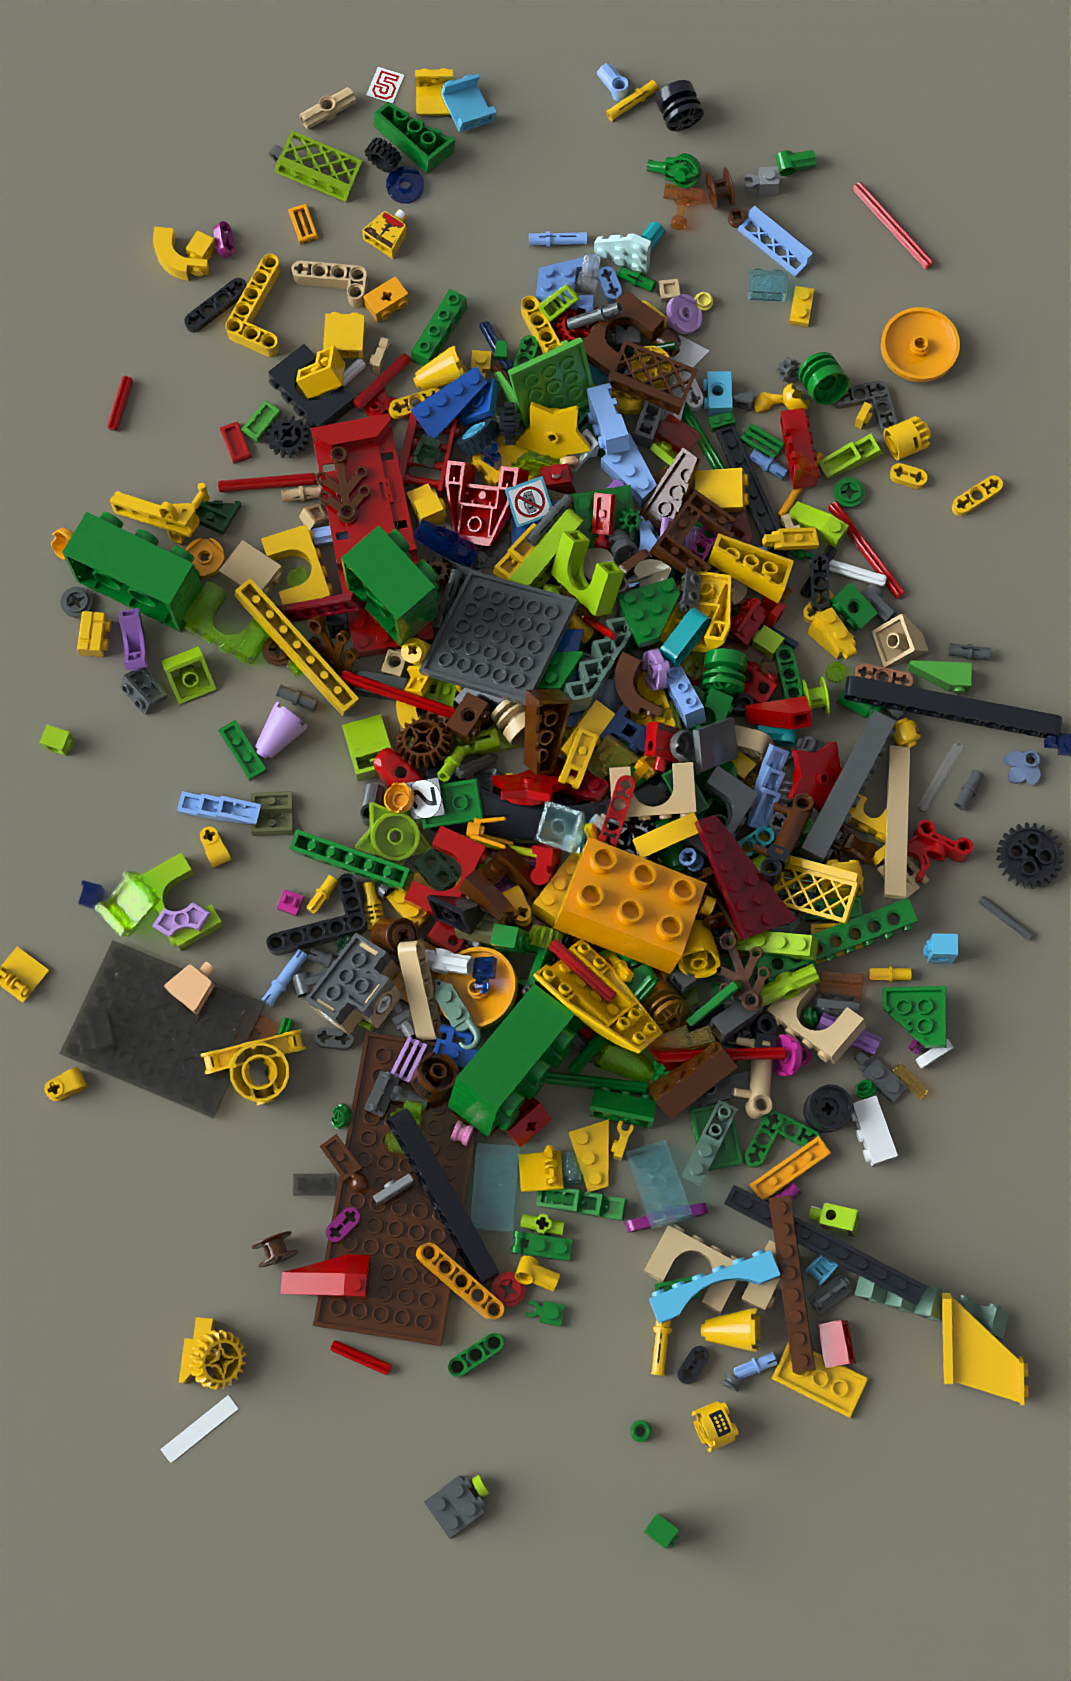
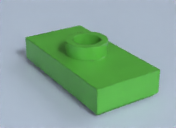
M265 400L243 426L242 432L256 442H259L267 432V429L271 427V423H274L281 415V410Z

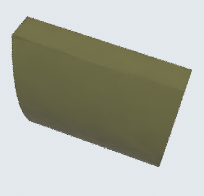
M292 791L251 793V802L261 804L257 824H251L252 836L293 834Z

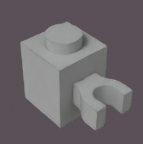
M778 166L759 167L758 176L745 174V181L752 182L745 185V191L758 188V196L778 195Z

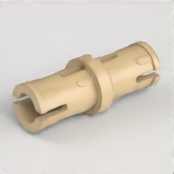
M298 486V488L281 490L282 502L297 500L303 502L305 499L319 498L321 486Z

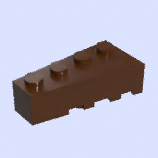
M560 689L526 690L524 764L536 775L554 774L573 703V699Z
M716 1042L648 1085L647 1088L656 1103L671 1120L738 1066L722 1045Z

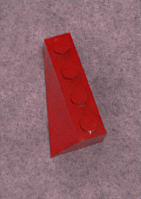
M804 408L781 411L779 422L792 489L816 487L817 479L820 478L819 466H815L817 454L815 449L812 450L813 434L808 430V427H810L809 415H805Z

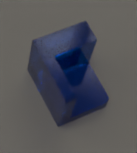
M82 880L83 890L78 904L99 910L105 894L102 885Z

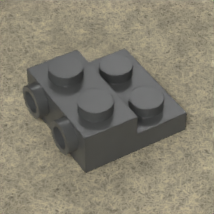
M460 1475L424 1501L449 1539L485 1513L483 1510L486 1506L479 1495L474 1497L470 1491L473 1486L467 1477L462 1479Z

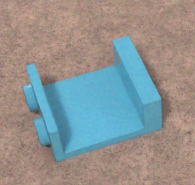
M469 74L455 81L449 80L443 85L441 95L459 133L494 122L497 112L494 106H487L477 85L480 77L479 74Z

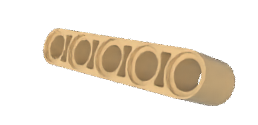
M421 940L400 942L397 950L416 1037L418 1040L424 1041L442 1038L443 1033L440 1032L442 1023L437 1001L434 997L435 992L424 943Z

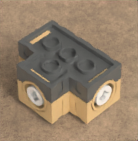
M355 933L351 941L340 952L338 958L326 970L325 975L320 978L311 993L306 996L305 1000L319 1016L348 1035L353 1032L354 1027L362 1019L367 1022L369 1021L378 1029L403 996L391 981L400 968L386 951Z

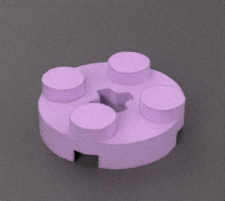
M681 294L670 299L666 308L667 325L673 327L674 330L681 334H690L698 329L702 323L701 309L698 310L695 305L697 304L696 300L687 294Z
M658 648L644 652L642 660L645 662L642 667L643 670H647L648 676L645 677L647 685L651 690L666 689L668 686L666 672L670 670L668 661L663 660Z

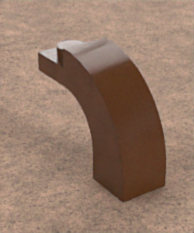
M622 652L615 669V686L621 701L637 715H641L645 709V714L656 718V716L663 717L666 709L644 698L638 689L637 678L645 661L627 652Z

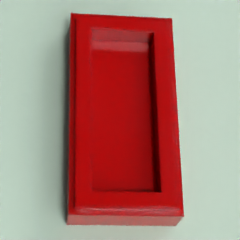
M238 421L220 427L233 464L252 458Z

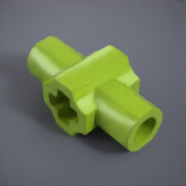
M522 1214L520 1227L536 1230L538 1235L551 1233L562 1236L565 1222L549 1219L546 1214H540L538 1217ZM545 1220L548 1227L544 1226V1230H541L537 1222Z

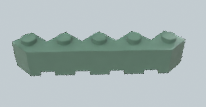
M619 605L617 609L619 618L606 620L605 624L606 627L617 633V638L611 640L605 636V639L593 641L590 653L592 660L579 662L577 672L579 681L566 683L564 693L573 699L570 713L588 710L617 666L622 652L627 650L634 639Z
M859 1276L855 1296L875 1304L876 1302L881 1303L892 1309L911 1312L919 1317L942 1322L941 1288L929 1286L918 1306H915ZM959 1295V1298L953 1297L996 1338L1003 1339L1009 1314L1002 1311L1001 1306L989 1303L988 1307L971 1302L972 1298L965 1295Z

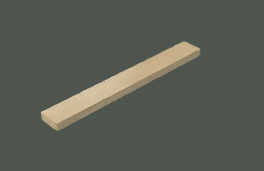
M890 745L888 750L884 897L905 899L910 747Z

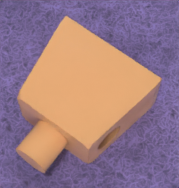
M205 962L199 970L189 964L167 982L164 987L197 1015L214 988L213 982L208 977L214 972L215 968L208 962Z

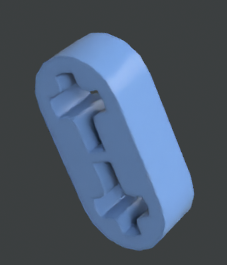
M605 266L598 272V281L605 299L610 303H615L616 299L622 295V288L614 269ZM604 274L610 276V282L607 281ZM611 287H612L613 291L616 292V296H613V294H610V288H611Z

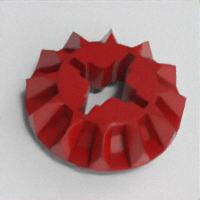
M513 1272L501 1273L492 1283V1294L506 1307L519 1304L525 1296L526 1287L515 1279V1273ZM511 1281H513L512 1289L515 1290L517 1294L509 1293V1295L506 1298H504L505 1290H503L502 1287H500V1285L508 1286L511 1283Z

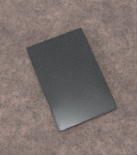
M728 717L693 730L697 771H705L738 758L734 717Z

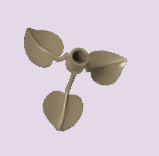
M603 548L587 549L583 565L585 576L592 580L596 564L614 562L612 554ZM654 559L639 562L634 569L638 578L627 580L623 577L618 594L625 592L628 589L629 583L639 581V586L643 587L668 579L671 567L662 561ZM618 603L617 606H613L611 614L599 616L600 623L605 625L606 620L619 618L617 615Z

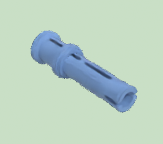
M685 848L679 855L680 863L687 866L691 872H698L702 875V870L709 867L704 862V858L692 848Z

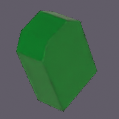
M498 340L495 343V359L507 360V343L504 340Z

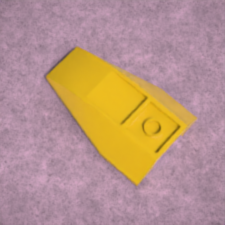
M582 939L573 944L568 950L616 993L615 998L611 1002H606L561 959L551 967L546 964L533 975L536 981L562 1005L572 1011L579 1020L601 1036L625 1049L639 1054L663 1033L614 968Z

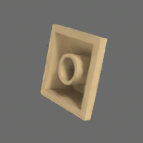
M900 614L871 631L884 668L914 660L929 651L922 632L905 614Z

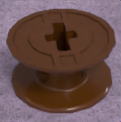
M726 167L723 169V178L713 180L712 175L707 172L706 185L713 209H718V199L726 197L730 204L734 206L735 192L728 169Z
M291 1231L270 1236L252 1246V1249L263 1248L267 1260L258 1265L259 1268L277 1264L299 1253L298 1250L287 1251L283 1241L292 1234Z

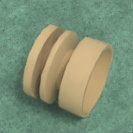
M504 700L494 709L491 719L497 723L499 729H504L503 735L511 745H519L524 742L525 705Z

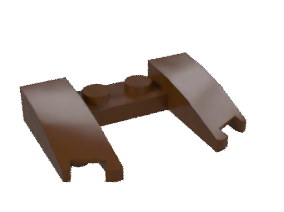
M695 489L649 553L685 574L686 568L691 569L695 573L702 569L707 572L712 566L683 546L681 542L696 522L716 533L733 538L734 533L729 532L730 523L736 522V519Z
M506 844V848L498 850L493 859L478 871L475 869L465 877L459 890L496 919L502 921L504 918L503 914L508 913L512 919H516L519 912L495 887L497 883L507 876L536 899L541 893L538 887L541 888L542 885L533 883L531 880V872L533 871L531 866Z

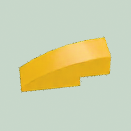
M534 522L508 549L507 554L494 566L493 574L498 578L509 580L543 539L542 537L535 546L530 545L525 540V537L535 528L536 524Z
M690 813L633 839L632 841L639 857L645 858L699 834L695 822L698 821L695 813Z
M196 1317L193 1339L184 1338L179 1383L187 1384L192 1378L191 1371L194 1368L189 1367L188 1364L193 1362V1359H190L189 1355L195 1352L192 1347L199 1345L196 1339L203 1340V1334L207 1333L210 1335V1332L214 1330L216 1322L214 1319Z

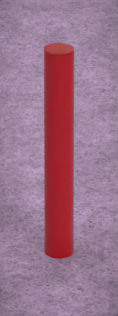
M587 614L583 616L582 620L603 635L611 640L617 638V633Z

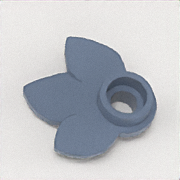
M1032 750L1024 753L1013 751L1003 758L1002 761L1011 767L1008 774L1010 783H1020L1026 779L1033 786L1039 781L1041 776L1039 770L1041 757L1037 752ZM1028 758L1033 759L1034 763H1033V764H1029V763L1027 762V759H1028Z

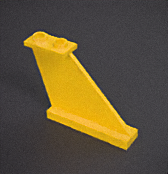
M942 1293L944 1384L960 1383L1019 1402L1020 1405H1025L1024 1398L1029 1397L1028 1385H1024V1377H1028V1363H1024L1022 1356L1017 1358L954 1299L951 1293Z

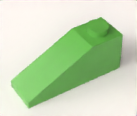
M910 660L908 665L909 672L948 692L959 695L969 692L971 688V663Z

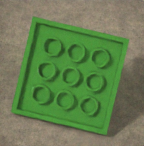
M580 337L570 342L563 340L561 341L562 346L508 370L512 387L500 371L494 373L497 381H499L498 389L504 401L515 402V412H520V424L524 430L530 426L531 402L547 408L559 409L573 406L582 408L588 405L587 388L594 387L584 343Z

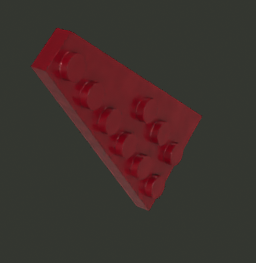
M716 815L695 822L741 940L797 920Z

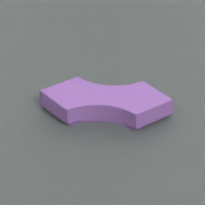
M192 902L187 908L180 911L163 909L152 926L169 938L182 929H195L200 932L211 913Z

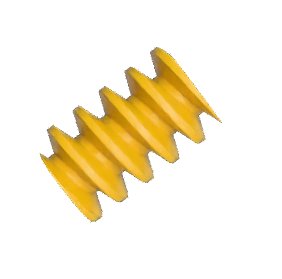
M410 638L402 645L401 655L405 661L420 666L432 645L419 638Z

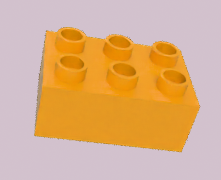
M589 837L578 858L553 928L671 974L683 955L707 883Z

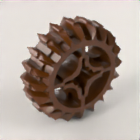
M420 715L419 720L415 721L412 718V723L405 722V728H400V734L396 737L398 741L396 742V747L402 759L408 761L410 766L416 764L418 769L422 765L428 769L429 764L436 767V761L443 763L442 756L448 757V750H451L450 742L452 741L449 729L445 728L443 721L439 723L437 718L431 720L429 715L426 719H423ZM414 737L415 740L412 742V746L408 748L411 738ZM440 737L437 746L434 748L433 744L436 742V738Z

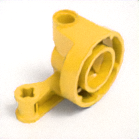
M302 1029L202 1053L201 1057L204 1058L206 1066L205 1074L230 1068L232 1085L243 1098L256 1102L257 1105L275 1101V1097L286 1087L289 1078V1064L284 1054L306 1049V1046H303L300 1034ZM210 1057L213 1059L214 1067H212ZM263 1058V1064L268 1069L266 1078L269 1080V1083L254 1086V1080L249 1075L251 1065L249 1066V1061Z

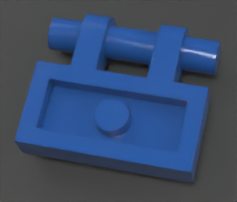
M442 1024L440 1032L446 1033L447 1037L446 1040L437 1038L433 1052L440 1055L442 1053L447 1054L454 1059L459 1067L465 1068L478 1052V1049L465 1050L458 1043L452 1041L454 1036L465 1039L464 1044L469 1045L474 1040L472 1032L470 1030L458 1032L451 1024L450 1026Z

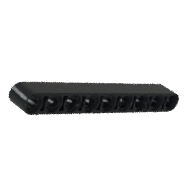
M405 1108L387 1118L391 1132L471 1276L481 1285H484L499 1275L497 1266L413 1115Z

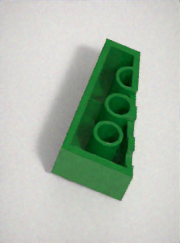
M390 102L385 103L374 112V127L426 174L454 153L455 138L443 135L437 128L432 129L419 118H412L408 112Z

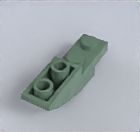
M718 1100L682 1173V1178L701 1186L738 1110L737 1108Z

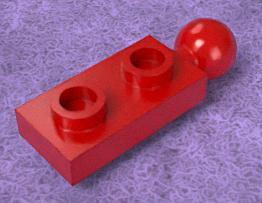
M594 493L592 533L598 534V537L594 540V548L606 550L609 548V540L606 538V535H613L616 494Z

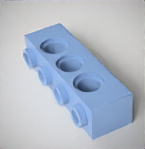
M668 661L670 670L666 672L668 683L666 691L686 728L690 729L705 723L704 706L681 665L674 666Z

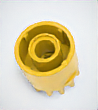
M914 416L884 429L886 446L892 457L897 461L926 449L930 445L928 440L931 438L930 429L925 421L921 422L920 417Z

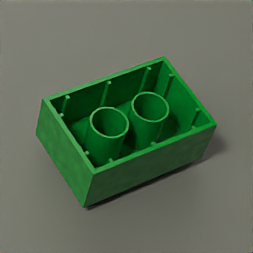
M86 512L62 552L76 582L131 609L139 608L141 614L181 633L204 594L198 577L200 572L193 564L194 556L178 546H173L170 552L157 546L159 540L143 529H138L135 535L121 529L124 525L123 522L108 512H102L100 517Z
M378 525L341 557L347 589L350 592H354L366 603L365 609L395 642L402 647L405 641L414 637L437 616L436 601L440 597L436 592L439 586L435 581L439 577L425 560H420L416 565L410 560L412 557L407 550L411 547L396 529L387 534Z
M533 984L456 1077L448 1107L487 1137L490 1136L497 1126L506 1132L519 1116L521 1111L518 1109L523 1104L525 1098L531 1101L546 1082L544 1077L551 1066L557 1069L571 1051L569 1046L577 1036L570 1029L575 1014L536 984Z

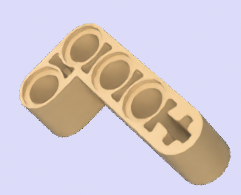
M297 261L292 265L293 280L297 285L347 289L348 301L352 307L360 308L364 305L363 296L367 294L368 286L367 273L364 267L312 261ZM319 273H323V274H324V275H322V276H316V275L319 274ZM337 275H343L341 278H336ZM359 276H360V277H363L362 279H359V280L355 279L356 277H359ZM355 294H360L358 297H353Z
M735 725L737 751L749 754L754 762L762 764L769 744L775 746L771 737L764 732Z

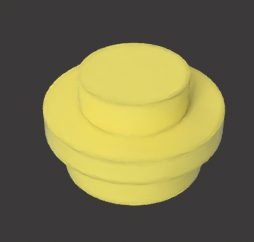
M700 292L694 298L697 302L695 305L698 310L707 311L713 306V298L707 292Z

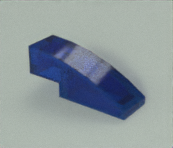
M421 520L413 535L415 539L431 550L465 567L470 568L478 553L477 544L459 538L458 533L425 520Z

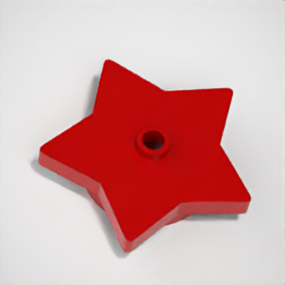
M836 741L829 742L815 753L804 750L792 751L795 769L793 772V785L788 799L793 800L796 795L806 793L813 798V807L820 813L843 770L840 767Z
M530 769L519 774L492 776V784L502 789L501 800H507L518 805H541L553 800L554 792L570 787V784L566 782L565 784L558 782L559 777L536 775Z

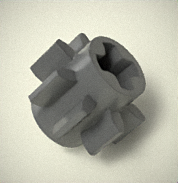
M787 357L786 360L779 362L780 364L776 372L781 374L778 377L780 380L790 384L792 381L799 379L798 372L800 368L798 366L800 363Z
M806 735L804 739L799 738L795 749L815 753L821 747L818 746L819 741Z

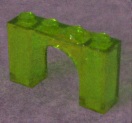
M207 581L182 618L184 628L191 634L197 633L201 635V638L209 644L215 643L224 653L229 654L230 652L234 654L238 661L244 664L248 662L252 665L262 651L264 642L270 635L254 618L244 631L235 635H226L216 630L214 618L227 599V594L221 587Z

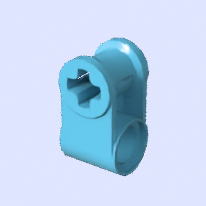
M820 1256L805 1269V1272L810 1273L818 1281L817 1284L821 1286L839 1265Z

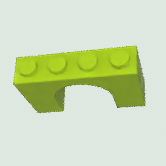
M579 530L564 531L550 574L569 593L575 596L591 614L595 616L611 614L624 571L614 562L597 563L589 585L584 575L583 565L590 540Z
M181 852L138 876L141 881L138 886L143 895H149L151 900L148 901V904L152 911H158L160 915L163 909H166L165 901L170 889L193 876L194 873ZM212 904L203 908L210 912L211 915L200 932L195 929H182L171 938L168 937L173 947L178 946L181 951L224 926Z

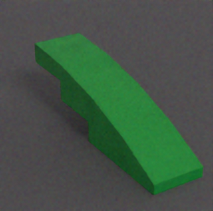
M564 1188L539 1191L536 1206L624 1221L627 1199Z

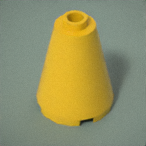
M455 345L450 346L415 372L416 377H413L417 389L421 387L422 391L431 388L445 387L467 373V369L461 360L462 357Z
M695 920L693 922L683 955L678 961L679 969L687 976L688 973L695 975L694 978L712 976L717 972V968L720 967V957L712 931L703 926V920Z
M751 1308L705 1319V1324H701V1336L705 1337V1340L708 1342L751 1352H759L760 1346H756V1340H761L760 1315L755 1316L759 1310L758 1308Z

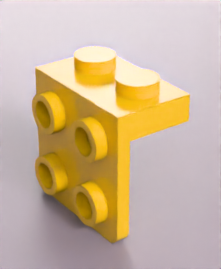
M423 68L415 70L416 114L418 116L451 115L441 92L443 85L447 81L454 80L453 69L429 70Z

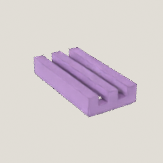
M408 1036L391 1073L395 1077L400 1078V1080L410 1084L413 1072L422 1059L428 1045ZM412 1043V1044H413V1047H412V1049H411V1051H410V1053H409V1055H408V1057H407V1059H406V1061H405V1063H404V1065H403V1067H402L400 1073L398 1074V1073H396V1072H397V1070H398V1068H399V1066H400V1064H401V1062H402V1060H403V1058H404V1056H405V1054H406V1052H407V1050H408L410 1044ZM417 1047H421L408 1076L405 1077L404 1074Z

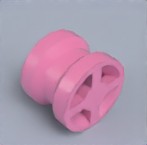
M458 1120L452 1132L451 1140L461 1141L462 1145L467 1146L474 1126L464 1125L463 1121Z

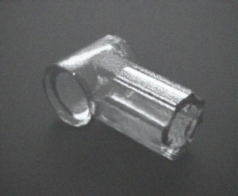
M585 253L581 274H579L577 279L576 291L595 295L599 281L597 277L601 262L600 256Z

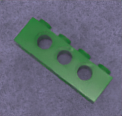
M452 289L448 290L411 351L412 362L423 367L439 355L467 309L466 296Z

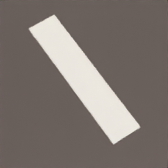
M226 1396L160 1450L169 1462L172 1463L237 1411L238 1407L229 1396Z

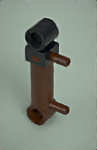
M806 793L796 795L791 808L777 802L774 803L773 810L785 814L787 817L774 843H771L769 848L756 843L752 847L753 852L766 856L761 864L760 873L771 886L780 882L781 872H785L790 862L791 853L808 819L812 816L814 801Z

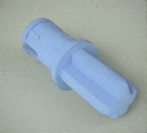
M773 1352L757 1359L751 1358L750 1362L735 1367L734 1374L739 1380L755 1373L759 1375L760 1371L776 1366V1358Z

